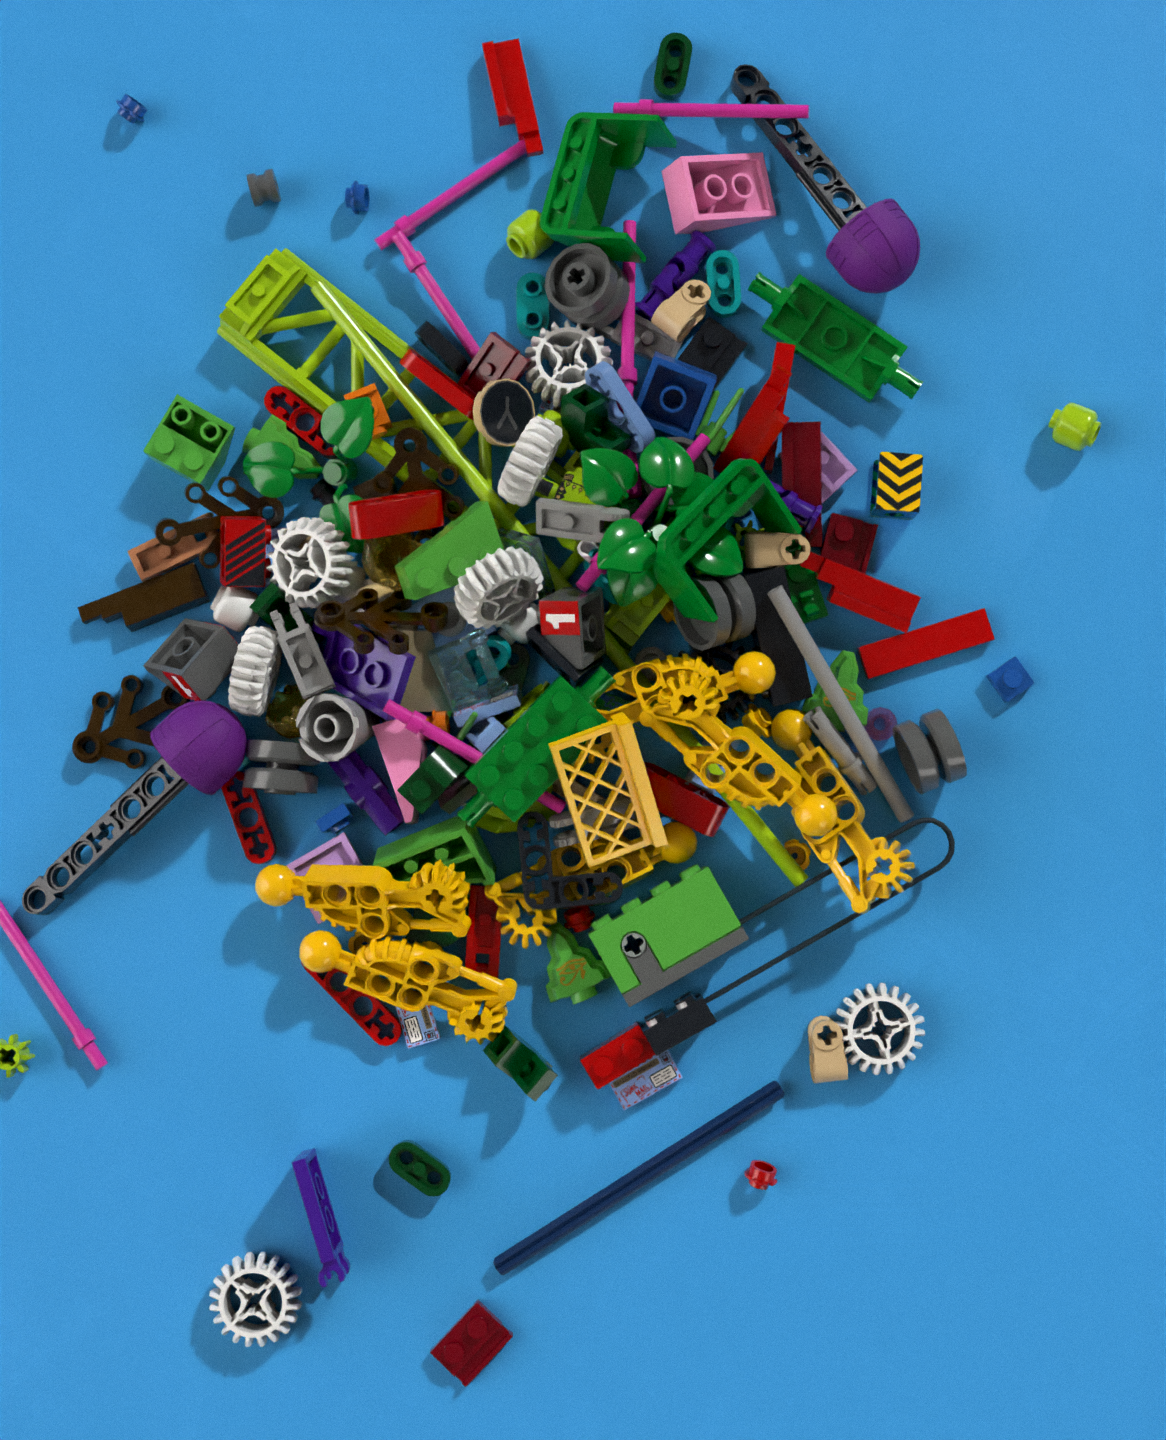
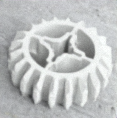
M568 320L564 322L563 328H559L553 322L551 332L542 327L540 337L533 336L531 339L532 347H527L525 350V357L532 361L526 370L528 371L526 373L527 383H533L532 391L534 394L542 392L541 399L543 402L552 397L555 408L560 404L562 396L586 383L585 372L589 368H587V363L582 360L584 352L591 357L594 365L604 361L613 366V360L609 358L611 350L609 346H603V335L594 337L595 330L593 327L583 331V326L580 323L576 325V328L570 327ZM544 358L554 368L552 377L547 375L541 365ZM574 361L573 366H571V364L567 366V363H572Z
M539 416L531 419L526 425L506 462L498 482V494L505 498L506 501L521 507L530 503L542 477H545L558 451L563 437L561 427L555 425V422Z
M309 517L286 523L287 528L277 530L279 539L270 541L275 548L274 552L266 554L272 558V564L266 569L274 572V576L269 582L279 584L278 588L285 593V601L289 603L297 602L300 608L310 607L312 609L317 608L322 602L342 596L341 587L350 585L345 578L346 574L354 572L348 567V561H351L354 557L346 553L351 544L342 542L344 533L340 530H335V524L331 522H324L321 518L310 519ZM311 536L309 543H305L302 549L298 548L306 538ZM318 577L322 578L315 588L309 589L311 582H315Z
M511 546L505 551L498 548L494 554L487 552L485 558L476 560V564L466 568V574L458 578L459 584L453 589L455 592L453 599L459 613L464 620H467L469 624H473L475 628L483 626L485 629H489L492 625L500 627L505 621L510 623L513 617L521 616V612L524 609L531 607V601L537 600L539 597L537 593L542 590V581L544 579L538 567L539 564L534 557H531L522 548L514 549Z
M251 626L241 637V643L238 645L237 653L234 656V663L231 667L232 672L228 688L230 708L241 713V715L260 717L270 705L279 676L283 654L277 639L279 636L277 631L264 626Z
M868 983L865 984V996H863L859 989L855 988L853 990V994L857 999L855 1002L847 997L843 998L844 1004L848 1005L849 1009L846 1012L837 1008L836 1014L845 1018L844 1022H835L843 1029L842 1040L843 1042L846 1041L844 1053L848 1054L852 1051L847 1060L848 1063L854 1065L861 1059L859 1070L862 1072H866L871 1063L874 1075L880 1074L881 1065L884 1066L887 1074H892L893 1062L900 1069H904L906 1066L902 1057L906 1056L914 1061L916 1056L909 1051L912 1046L917 1049L922 1048L923 1045L914 1039L915 1035L925 1036V1030L915 1028L916 1024L924 1022V1017L921 1015L912 1016L919 1009V1005L912 1003L906 1006L911 997L908 993H903L897 999L899 987L892 986L887 994L886 984L879 983L877 993H875L872 984ZM878 1001H886L895 1005L903 1018L886 1019L882 1009L879 1008ZM868 1005L867 1021L853 1029L857 1014L863 1007ZM878 1020L884 1025H889L880 1037L874 1032H869L872 1031V1026H875L874 1023ZM905 1028L901 1043L890 1052L891 1037ZM861 1038L863 1040L873 1039L876 1048L879 1049L880 1056H872L862 1052L855 1040Z
M262 1251L257 1261H255L252 1252H247L244 1259L245 1262L239 1256L232 1259L233 1267L225 1264L221 1268L224 1276L217 1275L214 1278L213 1282L219 1288L212 1289L209 1296L218 1301L211 1303L209 1309L214 1312L220 1311L213 1319L214 1324L224 1321L226 1325L221 1333L226 1335L232 1330L235 1333L232 1338L233 1343H237L243 1336L245 1337L246 1347H250L253 1344L254 1338L257 1339L259 1346L263 1347L267 1343V1336L271 1341L277 1342L280 1338L279 1332L287 1334L291 1328L288 1322L295 1323L297 1321L298 1315L293 1310L300 1309L302 1301L294 1297L302 1293V1288L298 1286L291 1287L297 1281L298 1276L297 1274H292L287 1277L285 1273L290 1268L288 1263L284 1264L281 1269L276 1266L279 1256L275 1255L269 1263L266 1262V1252ZM257 1273L268 1277V1279L264 1282L256 1283L249 1277L245 1279L242 1275ZM232 1285L237 1289L235 1293L241 1301L237 1312L234 1311L230 1300ZM276 1285L282 1297L280 1313L275 1309L276 1304L271 1299V1291ZM263 1289H266L261 1296L260 1302L258 1301L256 1305L252 1304L246 1309L252 1296L255 1293L260 1294ZM255 1315L263 1321L267 1319L269 1322L265 1324H252L244 1321V1319Z

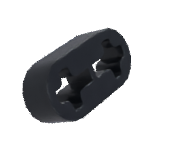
M425 321L414 332L419 341L455 376L458 377L469 366L465 357L428 321Z

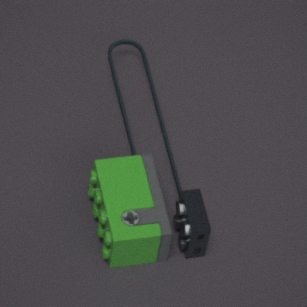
M923 817L911 821L884 837L889 841L921 823H933L939 826L947 835L949 850L945 859L939 865L914 878L911 883L907 882L902 885L904 891L940 871L950 862L954 854L955 841L951 830L943 822L935 818ZM854 854L839 864L843 867L856 860L857 857ZM694 864L680 872L681 880L670 885L666 880L650 889L649 891L652 896L641 902L636 897L620 906L623 913L611 919L609 914H606L592 922L593 930L589 931L588 935L626 1003L631 1007L747 941L749 938L741 926L742 924L833 872L830 868L738 920L709 867L703 866L700 868L698 864ZM893 890L889 899L898 895L899 892ZM879 898L870 904V910L889 899ZM857 912L851 914L705 999L700 993L693 995L689 991L673 1001L676 1006L666 1012L659 1008L645 1016L646 1023L641 1025V1028L656 1056L717 1022L707 1003L863 914ZM632 935L635 939L641 937V941L638 942L639 949L637 951H633L631 948H624L628 944L626 939L628 936Z

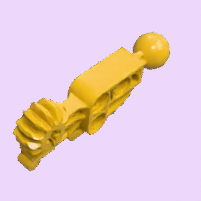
M752 651L741 655L734 663L732 671L719 675L718 670H715L713 666L708 667L702 661L701 656L697 655L696 658L689 657L688 653H682V657H672L671 654L666 655L664 660L660 661V658H655L616 673L613 676L616 682L605 692L617 689L637 698V700L610 711L599 709L597 711L608 721H611L610 716L623 712L632 724L640 721L639 716L642 709L650 706L652 702L658 701L659 690L669 688L666 684L669 677L678 680V672L680 670H684L688 678H691L693 670H698L699 676L697 680L699 681L709 676L711 682L707 688L715 687L718 689V695L712 699L719 703L729 699L727 694L739 689L748 694H760L768 690L773 684L776 674L775 666L765 654ZM643 669L653 671L656 675V683L648 688L640 686L636 678L639 671ZM610 733L602 735V742L600 744H595L594 742L591 748L606 754L604 749L610 747L612 740ZM589 754L588 762L593 764L595 756Z
M680 670L678 672V680L669 677L666 681L669 688L659 690L658 702L653 706H646L642 709L639 716L640 723L643 726L651 727L666 742L669 741L684 755V763L701 778L703 784L711 789H715L720 794L726 793V798L729 801L736 800L741 802V807L753 806L758 811H761L762 807L769 804L772 807L775 805L780 807L786 801L794 809L795 824L801 832L809 836H823L835 826L838 813L836 806L830 798L822 794L808 795L801 788L802 776L752 730L743 726L731 729L716 717L720 704L712 698L718 695V689L715 687L707 688L711 682L709 676L699 681L697 680L699 676L698 670H693L691 678L687 677L684 670ZM694 695L696 697L695 702L689 701L681 707L684 696ZM664 721L692 727L711 746L689 747ZM738 739L744 740L749 745V749L739 752L733 749L731 743ZM714 763L720 764L725 769V773L714 775L710 773L708 766ZM761 763H768L772 765L774 772L764 775L758 772L756 767Z
M786 709L779 712L772 721V739L780 748L793 750L799 758L795 762L796 767L794 770L802 776L801 788L808 795L822 794L830 798L836 806L838 813L835 826L822 838L814 839L813 836L801 833L818 859L827 864L839 881V886L850 900L852 909L859 914H865L870 910V904L875 901L876 897L889 899L892 893L891 886L899 893L904 892V888L900 884L901 879L908 883L913 881L911 876L905 874V870L915 869V864L913 862H903L909 858L911 852L908 849L899 852L901 843L896 840L892 842L888 849V842L884 837L870 839L861 825L865 817L863 805L827 752L820 746L815 747L810 740L812 730L803 721L805 713L797 709ZM834 776L836 785L833 790L822 792V780L825 777ZM847 803H852L855 807L854 815L848 820H842L839 815L841 807ZM794 809L790 811L792 816L794 814ZM841 837L845 839L858 859L860 891L837 861ZM883 860L893 863L889 866L891 872L889 875L882 872L878 873L882 869L880 862Z
M673 821L663 826L668 844L658 848L651 844L590 868L585 862L580 843L568 845L567 847H558L551 851L553 877L607 872L611 866L618 865L623 867L626 872L625 878L622 879L624 889L653 874V865L663 860L676 864L689 860L697 849V838L695 832L690 827ZM623 833L621 834L620 839L625 840L627 842L630 841L623 835ZM600 838L592 841L589 847L591 854L594 855L604 851L610 840ZM574 851L578 853L581 858L579 864L573 867L564 865L562 857L566 852ZM542 855L538 859L537 864L529 867V869L534 871L541 870L546 864L545 856ZM521 871L495 882L494 885H486L484 892L486 897L494 901L498 906L496 920L501 923H510L500 929L501 934L507 935L514 932L509 939V943L515 945L519 937H521L522 948L528 949V938H533L535 945L540 946L542 942L538 936L539 933L545 937L552 935V932L543 925L557 923L556 910L535 911L529 908L525 902L524 893H506L523 884ZM605 879L602 886L596 887V892H604L605 897L612 895L613 890H617V885H611L610 879ZM577 882L568 883L564 888V896L570 901H577L582 898V895L577 891L579 885ZM542 891L538 894H530L529 897L530 899H536L537 904H543L544 898L549 897V892ZM594 895L588 897V900L595 899ZM517 900L528 916H536L532 919L533 925L527 928L524 923L518 924L521 921V911L516 904Z
M441 859L436 861L434 865L429 862L424 864L421 870L413 873L410 881H397L393 879L392 874L387 869L380 866L312 864L305 876H296L287 866L273 864L261 870L256 877L255 891L258 898L265 904L274 907L283 906L293 900L295 896H304L305 908H313L314 911H318L321 916L320 920L323 922L328 920L331 922L332 927L337 928L339 925L345 927V930L350 932L357 929L358 933H363L371 939H381L385 935L404 936L409 933L410 929L452 932L456 937H464L471 926V919L464 910L469 902L467 894L470 890V883L464 881L465 871L456 872L454 870V863L447 867L444 866ZM404 908H420L437 918H431L430 920L413 919V916Z
M317 930L311 932L301 941L299 958L303 965L312 972L324 973L333 968L346 972L348 975L344 982L345 986L406 1011L416 1012L423 1009L425 1005L436 1006L446 1010L449 1024L455 1026V1036L464 1034L466 1043L471 1038L476 1039L479 1045L484 1042L485 1038L493 1042L497 1037V1033H501L504 1029L505 1017L508 1014L506 1003L515 998L517 990L515 980L511 978L501 980L486 973H479L464 967L459 957L443 951L440 945L431 941L422 943L415 941L414 944L407 942L408 939L402 938L401 941L393 940V936H386L383 940L372 939L370 944H360L356 955L342 950V945L337 936L329 931ZM422 961H427L431 965H426ZM379 975L385 976V977H387L388 979H384V978L380 977ZM462 976L486 989L465 990L446 981ZM411 988H415V989L419 990L420 992L414 991V990H412ZM485 1000L482 1013L478 1015L481 1003Z

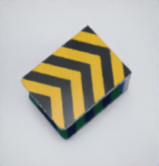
M881 452L879 454V460L873 462L869 517L913 520L920 511L922 455Z

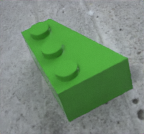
M476 501L467 511L447 524L442 531L432 539L427 540L395 566L405 599L417 600L458 585V578L466 574L465 569L475 565L476 560L485 558L487 552L494 554L498 548L504 550L488 501Z
M458 815L377 848L373 866L387 869L392 874L393 879L397 881H410L413 873L421 870L424 864L429 862L434 865L436 861L441 859L444 866L448 867L454 863V870L456 872L465 871L464 881L470 884L483 883V885H494L497 868L476 826L471 828L466 824L467 821H463Z

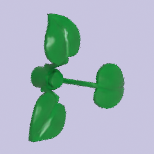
M370 397L338 401L324 411L321 418V433L326 442L335 445L333 453L338 457L337 459L329 460L324 467L294 468L295 452L291 447L282 442L262 443L248 452L243 461V470L253 487L266 497L278 498L289 493L294 485L293 474L320 473L323 474L327 483L338 486L333 495L334 503L324 505L319 512V518L324 520V522L335 524V530H340L344 533L342 542L351 544L346 551L352 553H366L368 551L369 539H353L351 536L348 503L363 500V498L354 494L345 495L341 499L340 496L343 491L348 489L347 484L353 482L358 474L357 465L350 458H357L366 452L372 440L374 412Z
M656 437L643 450L639 458V471L642 478L655 488L666 487L665 496L652 526L644 533L640 523L634 519L623 518L613 522L604 533L599 545L598 569L638 574L647 571L654 564L658 539L667 528V526L661 525V521L672 496L673 487L686 489L694 478V465L691 457L675 441L665 437ZM722 526L688 560L696 570L712 576H734L740 574L743 570V562L737 541L731 532Z
M593 448L581 451L582 484L588 499L596 505L627 509L630 511L631 517L642 504L638 499L629 498L627 490L635 486L638 480L637 468L633 461L627 455L612 449ZM694 472V478L688 488L677 489L673 487L671 499L674 504L668 505L666 511H675L676 519L714 480L703 473ZM658 505L654 511H659L661 505ZM654 564L647 571L638 574L607 570L610 591L619 606H628L647 596L655 589L658 581L653 571Z

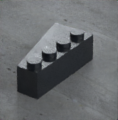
M784 566L743 568L740 575L744 577L749 585L756 607L754 629L749 634H752L755 647L751 648V651L761 652L768 656L773 662L776 672L771 687L761 693L762 698H768L773 706H778L813 697L805 659L767 595L770 590L782 585L791 600Z

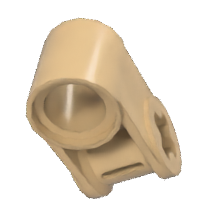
M689 280L669 299L664 300L653 314L651 323L676 342H681L704 319L706 314L705 305L711 297L710 287L700 280Z
M779 532L744 533L746 568H768L776 565L800 564L807 560L810 555V543L800 534ZM793 539L801 545V549L795 551V556H792L790 552L785 550L786 546L792 544Z
M820 1015L813 1018L808 1025L807 1031L810 1049L809 1064L813 1083L848 1080V1065L846 1054L844 1053L841 1028L828 1016ZM823 1026H827L832 1031V1033L827 1034L826 1040H823L818 1035V1033L823 1032Z

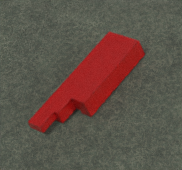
M519 38L493 43V41L482 43L499 127L515 124L519 141L524 140L527 156L532 157L544 154Z
M780 365L776 366L716 461L713 469L722 473L732 461L739 458L753 459L759 465L762 463L790 419L776 408L786 394L782 389L792 373Z

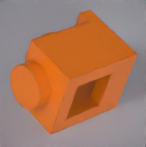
M375 383L343 395L345 400L370 397L375 410L372 440L388 433L387 429L393 427Z

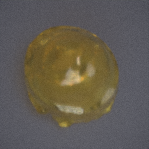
M410 532L365 539L361 556L363 568L374 583L398 591L401 589L395 566L423 543L412 540Z
M297 683L294 685L287 684L284 687V692L277 691L275 693L272 703L268 704L265 722L269 727L289 739L301 738L299 728H296V719L300 708L307 701L303 699Z

